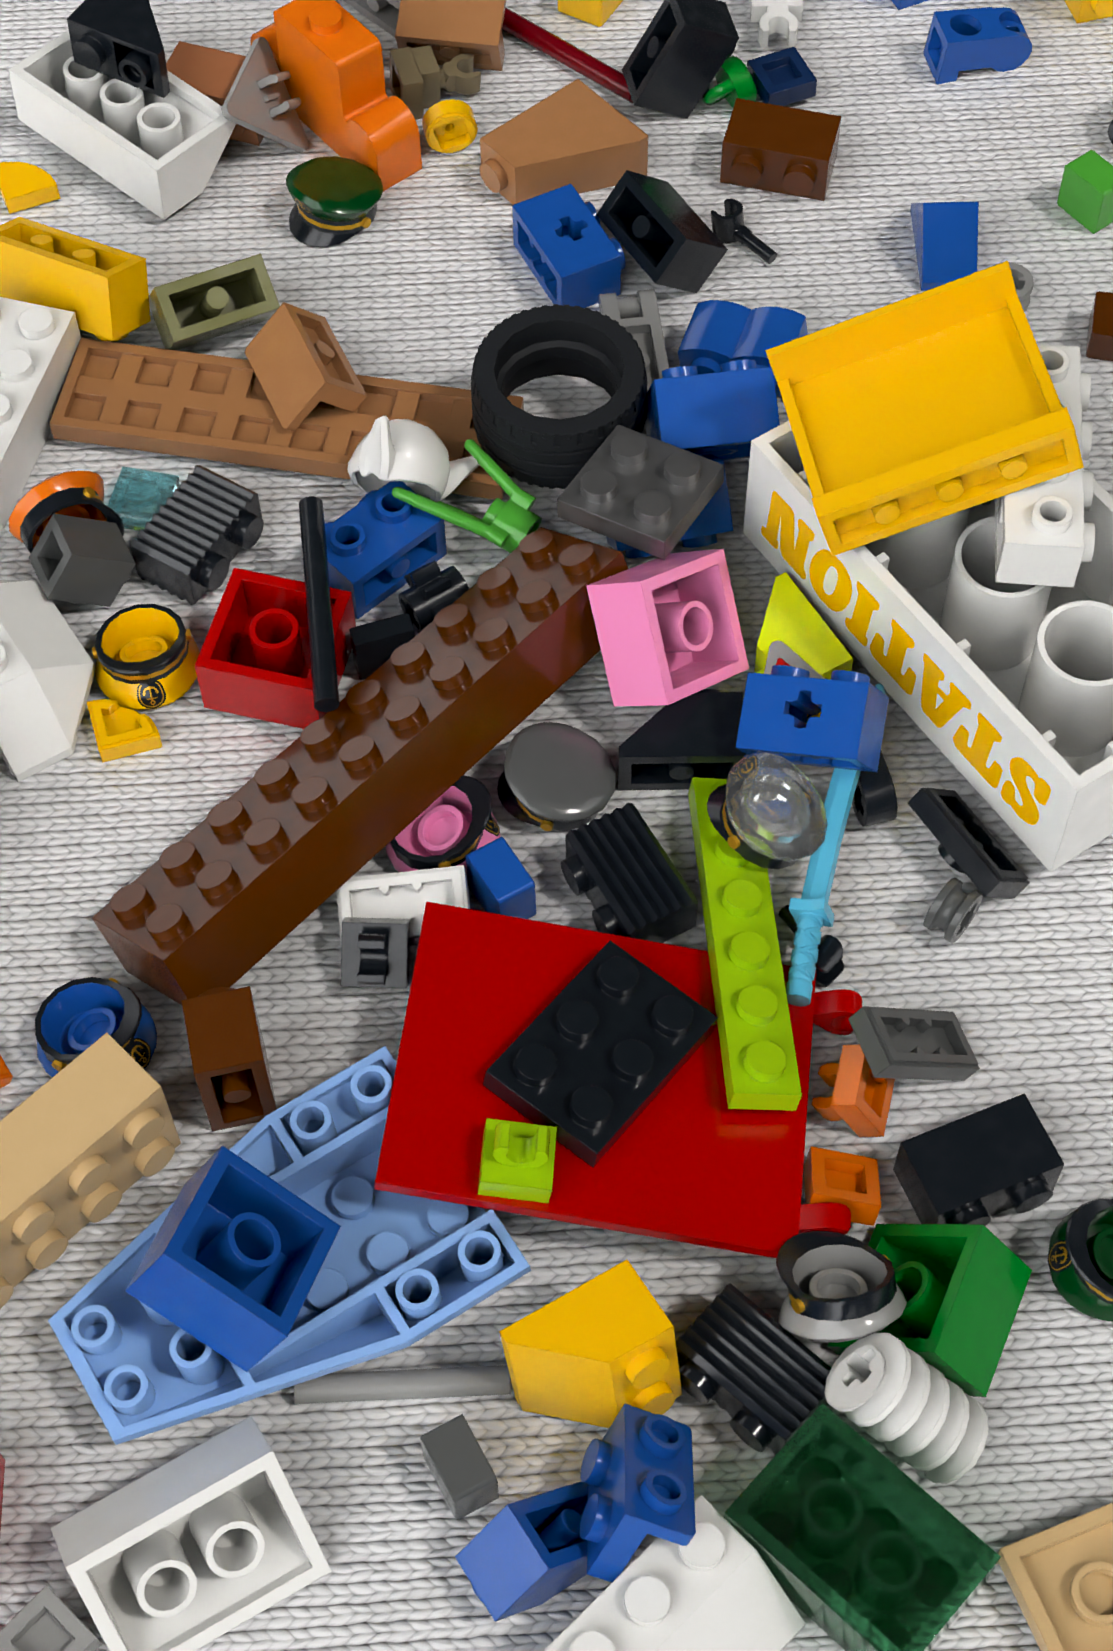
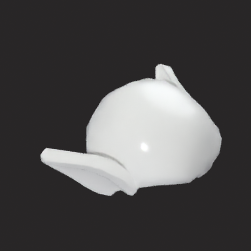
M383 415L375 419L371 431L357 445L348 462L347 470L352 482L365 492L379 490L392 481H403L416 494L423 497L427 495L431 500L438 502L449 496L479 464L473 456L449 461L447 448L432 429L409 419L389 420L387 416Z

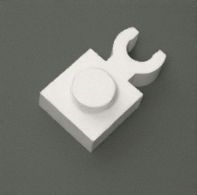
M749 0L751 22H759L758 42L760 46L768 47L769 35L781 33L787 37L788 47H794L797 42L798 22H802L803 0Z

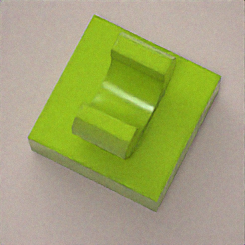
M487 1118L483 1132L477 1195L549 1203L553 1186L557 1127Z

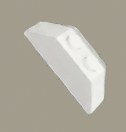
M0 580V755L17 782L74 754L78 739L77 731L85 712L96 670L94 662L51 599L46 598L39 580Z

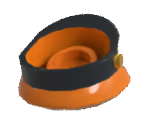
M67 471L46 478L32 487L18 501L9 517L10 533L17 540L24 543L30 553L33 551L53 513L113 522L117 524L122 536L124 535V526L121 518L113 509L104 504L103 479L100 475L91 471Z

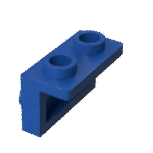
M624 1404L603 1439L595 1438L589 1444L580 1472L581 1481L588 1484V1501L581 1517L579 1529L580 1537L587 1540V1575L613 1582L622 1573L647 1534L687 1546L696 1533L692 1431L690 1427L667 1416L654 1414Z

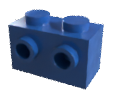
M392 481L379 490L370 491L354 508L334 522L325 524L330 587L352 592L356 619L362 617L407 584L404 578L405 575L434 560L437 562L447 554L444 520L392 496V489L394 487H401L415 493L403 481Z

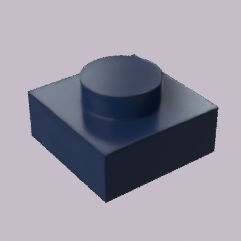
M795 47L747 61V69L752 76L757 94L763 103L785 106L816 95L817 79Z

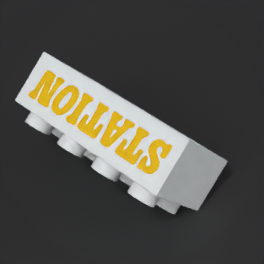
M789 420L751 440L743 534L780 574L786 572L832 632L877 682L884 686L887 693L1050 872H1053L1113 833V497L1094 479L1091 508L1089 511L1084 510V522L1095 524L1094 553L1091 562H1081L1074 588L995 582V499L991 500L989 505L973 506L832 556L811 499L813 496Z

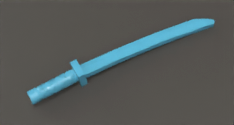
M878 683L875 685L877 689L886 694L882 684ZM834 768L814 839L801 899L790 898L789 911L797 924V932L795 931L793 945L795 946L791 953L790 962L792 964L789 967L786 994L788 1003L794 1006L802 1007L811 1003L812 981L815 979V963L818 960V945H820L822 933L820 930L823 926L833 927L835 915L828 902L843 835L861 773L859 770Z

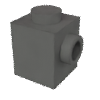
M54 513L29 556L47 599L67 601L73 604L83 603L107 607L112 605L123 584L129 580L132 569L136 564L116 523Z

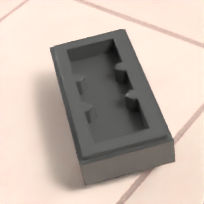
M863 1006L848 1019L874 1078L965 1081L980 1069L967 1038L953 1012Z

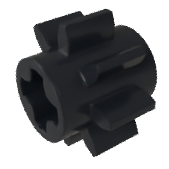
M434 560L404 576L410 588L399 593L398 599L404 614H409L414 630L419 633L434 620L435 615L441 609L453 604L469 590V587L461 573L454 566L440 571L437 562Z

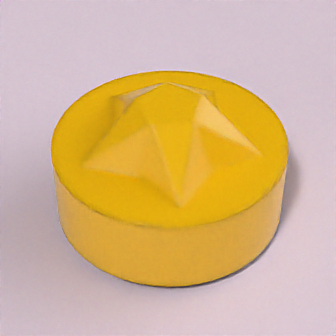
M449 99L440 101L431 106L422 119V127L428 145L441 153H453L463 150L474 141L477 135L478 128L473 110L467 103L460 100Z

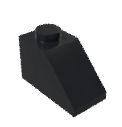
M704 689L670 705H665L619 746L618 791L689 790L693 777L733 780V772L736 765L746 756V753L735 748L743 705V692H723L717 689Z

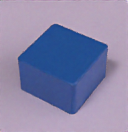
M503 837L466 855L468 886L485 912L529 919L536 915L535 882Z

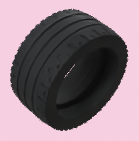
M544 305L538 308L533 307L530 310H523L521 313H515L510 318L504 319L501 324H497L493 330H490L487 337H484L482 344L478 347L471 375L472 417L482 450L508 476L516 478L520 482H526L532 486L537 485L541 488L566 489L617 425L639 433L643 432L646 420L648 382L644 357L637 341L616 320L610 319L607 315H602L601 312L592 311L589 308H581L580 306ZM553 375L584 378L604 388L612 397L607 404L586 415L565 419L534 416L512 405L507 399L511 392L519 386L535 378Z

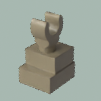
M431 45L390 50V88L392 94L400 98L408 106L415 120L423 119L424 109L440 102L441 89L464 95L479 92L481 73L479 71L473 72V54L457 55L439 68Z

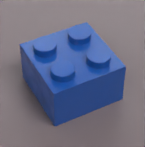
M746 359L723 363L720 365L721 372L698 374L696 366H680L663 370L662 378L654 379L647 391L645 420L647 436L699 456L712 454L723 460L750 458L751 440L780 425L772 368H756L755 360Z
M222 1145L184 1184L125 1292L247 1372L288 1337L341 1226Z

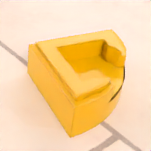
M23 162L0 163V193L9 214L61 199L55 180L43 169Z
M111 699L87 701L102 763L163 747L156 725L146 714H140L130 708L119 706L118 701Z

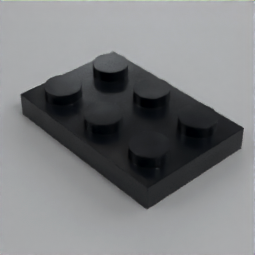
M610 940L488 1068L485 1073L483 1086L534 1124L557 1127L556 1140L587 1164L594 1167L711 1035L718 1017Z

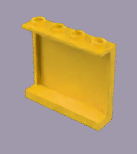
M1008 261L765 350L781 393L813 496L811 499L832 556L1084 468L1073 422L1067 407L1062 408L1018 298Z

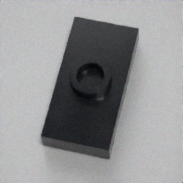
M921 788L908 802L912 810L941 843L938 846V851L942 858L955 870L965 873L984 897L1015 898L1030 883L1025 873L955 790Z

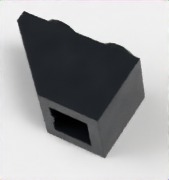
M85 0L67 18L75 63L163 98L169 94L170 88L164 47L149 0Z

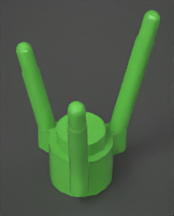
M472 439L466 440L464 444L465 449L510 497V500L507 502L496 498L486 511L483 519L441 501L435 502L429 497H423L401 487H394L392 489V496L480 535L509 553L519 546L520 541L525 536L537 531L542 521L540 516L530 511L536 498L519 488Z

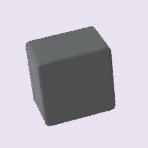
M463 1414L420 1436L423 1457L456 1520L499 1498L496 1475Z

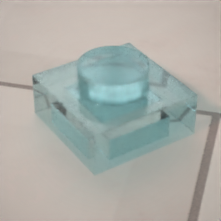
M123 466L107 506L118 514L125 529L143 530L146 522L152 520L153 514L159 512L160 506L166 504L167 498L173 496L174 490L180 488L179 476Z

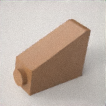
M576 79L480 138L481 165L479 170L482 180L492 192H499L513 205L568 184H572L578 194L616 186L626 170L647 176L648 135L579 79Z

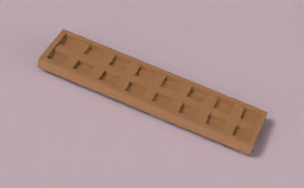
M87 338L80 339L49 423L54 439L342 479H350L347 470L349 460L363 437L371 431L375 419L383 415L387 416L389 420L409 419L432 429L447 448L449 461L472 456L464 446L468 439L474 440L481 447L473 423L471 390L356 375L367 397L354 412L320 401L299 427L292 431L282 427L249 360ZM512 395L507 397L512 405L524 410L523 397ZM479 465L451 494L494 500L500 498L503 500L504 490Z

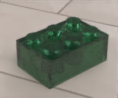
M824 1403L818 1407L724 1513V1518L757 1550L790 1601L845 1651H930L988 1581L1001 1556Z

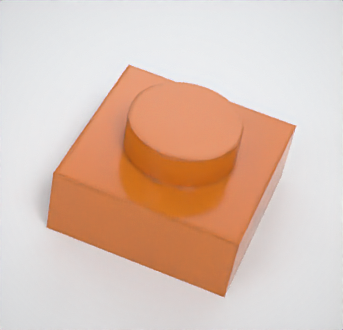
M810 1146L803 1166L805 1204L823 1202L844 1204L851 1211V1222L874 1226L881 1208L877 1159Z

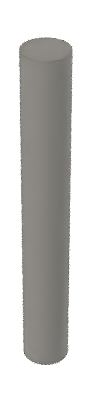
M507 1365L330 1373L294 1385L295 1404L511 1394V1378Z

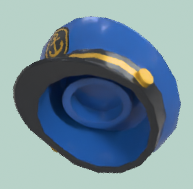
M96 977L72 980L55 989L40 1006L35 1018L37 1057L46 1073L54 1077L105 1033H108L145 1069L149 1065L157 1045L155 1023L150 1012L140 1002L137 995L130 988L121 985L117 980Z

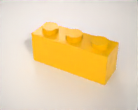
M20 216L0 225V297L75 312L79 329L94 334L97 339L102 341L122 340L128 336L129 332L151 321L146 258Z

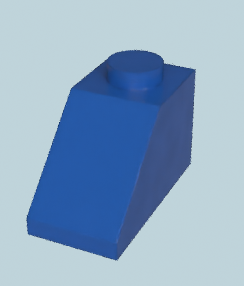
M580 1481L507 1504L455 1556L470 1580L476 1596L484 1603L495 1622L542 1605L587 1575V1540L580 1537L579 1529L581 1517L588 1501V1484Z

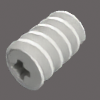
M875 1332L858 1339L847 1347L834 1362L826 1379L824 1393L827 1403L839 1412H845L847 1418L859 1427H865L866 1432L879 1442H885L886 1448L897 1456L904 1457L908 1465L917 1471H924V1477L933 1483L947 1484L963 1477L976 1465L984 1451L988 1436V1416L983 1406L976 1399L964 1393L963 1389L945 1378L943 1373L926 1363L924 1358L907 1348L901 1340L890 1333Z

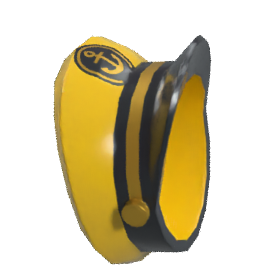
M156 604L133 605L119 610L105 620L97 632L95 647H92L93 657L97 659L95 666L96 680L103 693L109 699L118 701L119 705L135 710L157 709L172 704L190 689L197 678L195 663L200 650L191 635L190 628L185 629L181 617L170 608Z

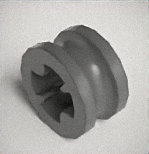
M955 877L940 891L927 912L923 926L931 931L935 928H941L945 933L944 939L951 944L956 942L967 929L983 900V895L976 890L971 893L964 892L962 889L963 883Z

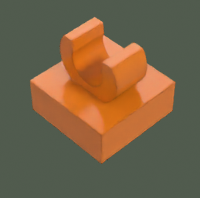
M860 1044L843 1045L839 1063L824 1064L819 1067L818 1075L829 1087H834L833 1095L826 1098H813L811 1105L826 1120H844L859 1137H884L895 1078H874Z

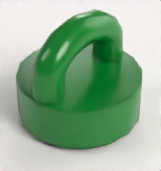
M732 55L724 61L715 75L717 85L708 90L703 96V101L707 105L715 104L725 98L734 108L736 98L756 101L757 90L745 64L741 59Z

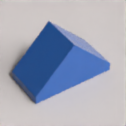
M979 202L911 203L910 212L921 291L930 290L977 272Z

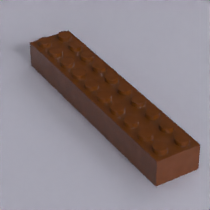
M543 527L525 536L514 551L494 568L481 574L476 584L453 604L441 609L435 615L434 620L414 638L396 648L390 658L367 679L351 687L346 697L339 702L340 705L336 710L327 712L321 719L309 724L302 731L298 739L275 759L263 764L256 771L254 777L228 800L212 808L205 820L182 840L166 848L160 855L159 860L131 884L119 889L112 896L110 902L92 917L125 970L182 1005L181 1000L198 997L201 993L211 988L231 987L601 650L586 585L628 570L629 568L622 552Z

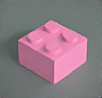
M724 549L669 553L665 560L656 558L586 585L614 707L670 705L749 669Z

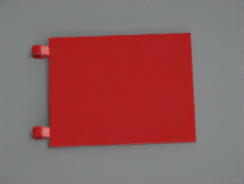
M426 901L375 1179V1190L777 1258L779 1249L787 1240L804 1232L830 1231L841 1234L848 1233L851 1228V1211L846 1205L834 1202L801 1205L813 1023L830 1033L849 1035L853 1032V1029L848 1019L862 1008L863 1002L861 995L852 990L838 989L815 992L816 972L815 979L812 981L811 1003L802 1007L788 1003L802 1092L796 1111L728 1109L716 1022L711 1035L594 1167L587 1164L556 1140L553 1186L549 1203L477 1195L486 1119L534 1124L483 1086L485 1073L596 954L611 940L716 1016L708 951ZM782 964L786 987L789 967L791 966Z

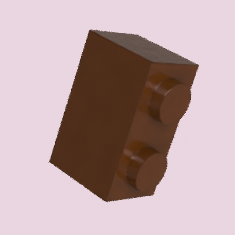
M736 98L722 144L720 182L824 201L837 157L842 116Z
M250 986L238 989L215 987L204 991L198 997L181 1000L194 1076L212 1132L260 1122L266 1115L275 1111L277 1106L267 1053Z

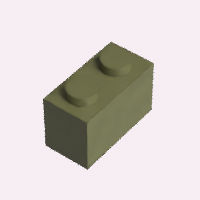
M261 253L154 287L149 295L151 313L164 348L169 350H178L269 320L280 307Z

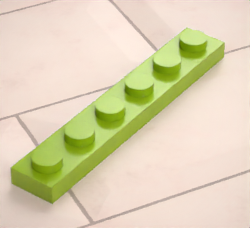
M693 777L688 791V800L715 1010L718 1017L717 1026L728 1109L796 1111L802 1092L768 869L761 868L745 860L737 851L732 849L728 842L714 828L708 815L707 802L710 794L721 785L734 783V780ZM745 796L733 800L728 805V811L734 829L738 836L752 850L765 856L757 797Z

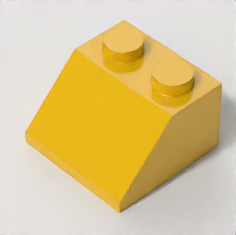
M628 1259L499 1331L515 1399L523 1411L610 1428L624 1404L663 1415L670 1409L675 1399L682 1395L674 1326Z

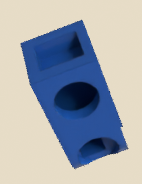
M985 7L936 11L933 14L923 54L936 84L956 81L959 71L992 68L998 72L1014 70L1029 58L1032 52V43L1017 12L1011 8Z

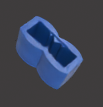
M709 300L697 303L678 350L680 366H696L698 374L721 372V364L746 359L755 360L756 368L771 367L765 350L808 335L806 316L780 307H759L751 310L740 304L722 300ZM774 376L776 396L779 397L781 396V393L776 378Z

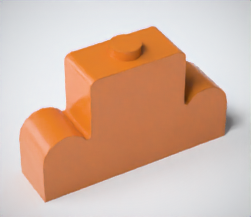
M293 0L273 12L274 23L254 33L251 36V45L255 39L264 37L268 41L280 72H290L291 77L284 80L291 99L296 97L301 99V104L295 108L299 119L340 157L355 160L371 168L381 178L383 191L421 170L422 159L418 125L410 109L397 96L388 97L386 94L382 46L379 39L335 0Z

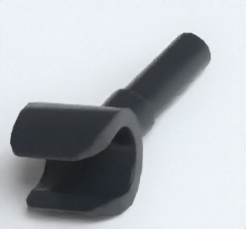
M726 199L724 201L725 216L719 215L714 210L711 211L712 231L722 243L738 241L742 245L747 246L768 264H771L776 259L777 253L744 226L743 206L738 200Z
M789 905L781 908L778 915L795 934V931L797 932V924L789 911ZM831 935L821 937L820 945H818V960L815 963L816 984L820 987L829 986L844 970V964L841 960L843 958L842 944Z

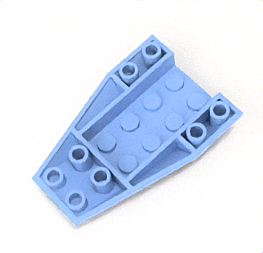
M386 1046L266 1115L230 1149V1151L341 1226L288 1337L249 1371H244L125 1292L174 1202L48 1320L116 1445L407 1348L531 1271L527 1260L494 1210L491 1209L486 1212L484 1208L374 1189L397 1064Z

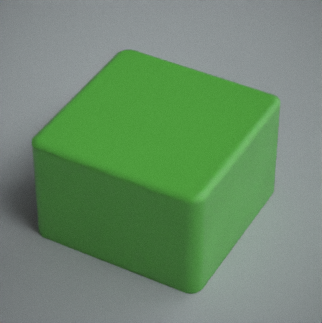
M1094 150L1086 152L1065 165L1057 200L1059 207L1092 234L1113 223V166Z

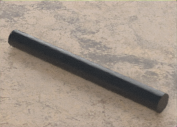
M309 496L301 499L299 502L313 700L316 710L331 712L336 710L340 703L323 502L320 498Z

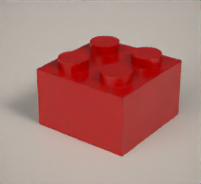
M238 568L233 569L195 663L204 708L305 729L312 722L321 719L327 713L320 712L314 708L305 582ZM330 587L339 686L352 650L349 629L356 627L352 592Z

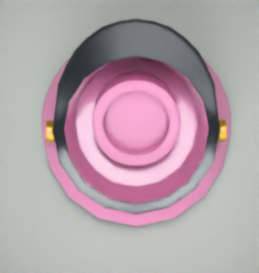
M461 776L459 780L386 845V853L395 870L406 872L460 865L466 867L467 854L500 838V828L491 812L492 799L488 789L482 782L473 777Z

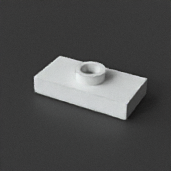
M464 865L352 877L336 891L340 936L342 935L343 919L345 917L410 919V938L420 937L426 901L470 909L467 868Z

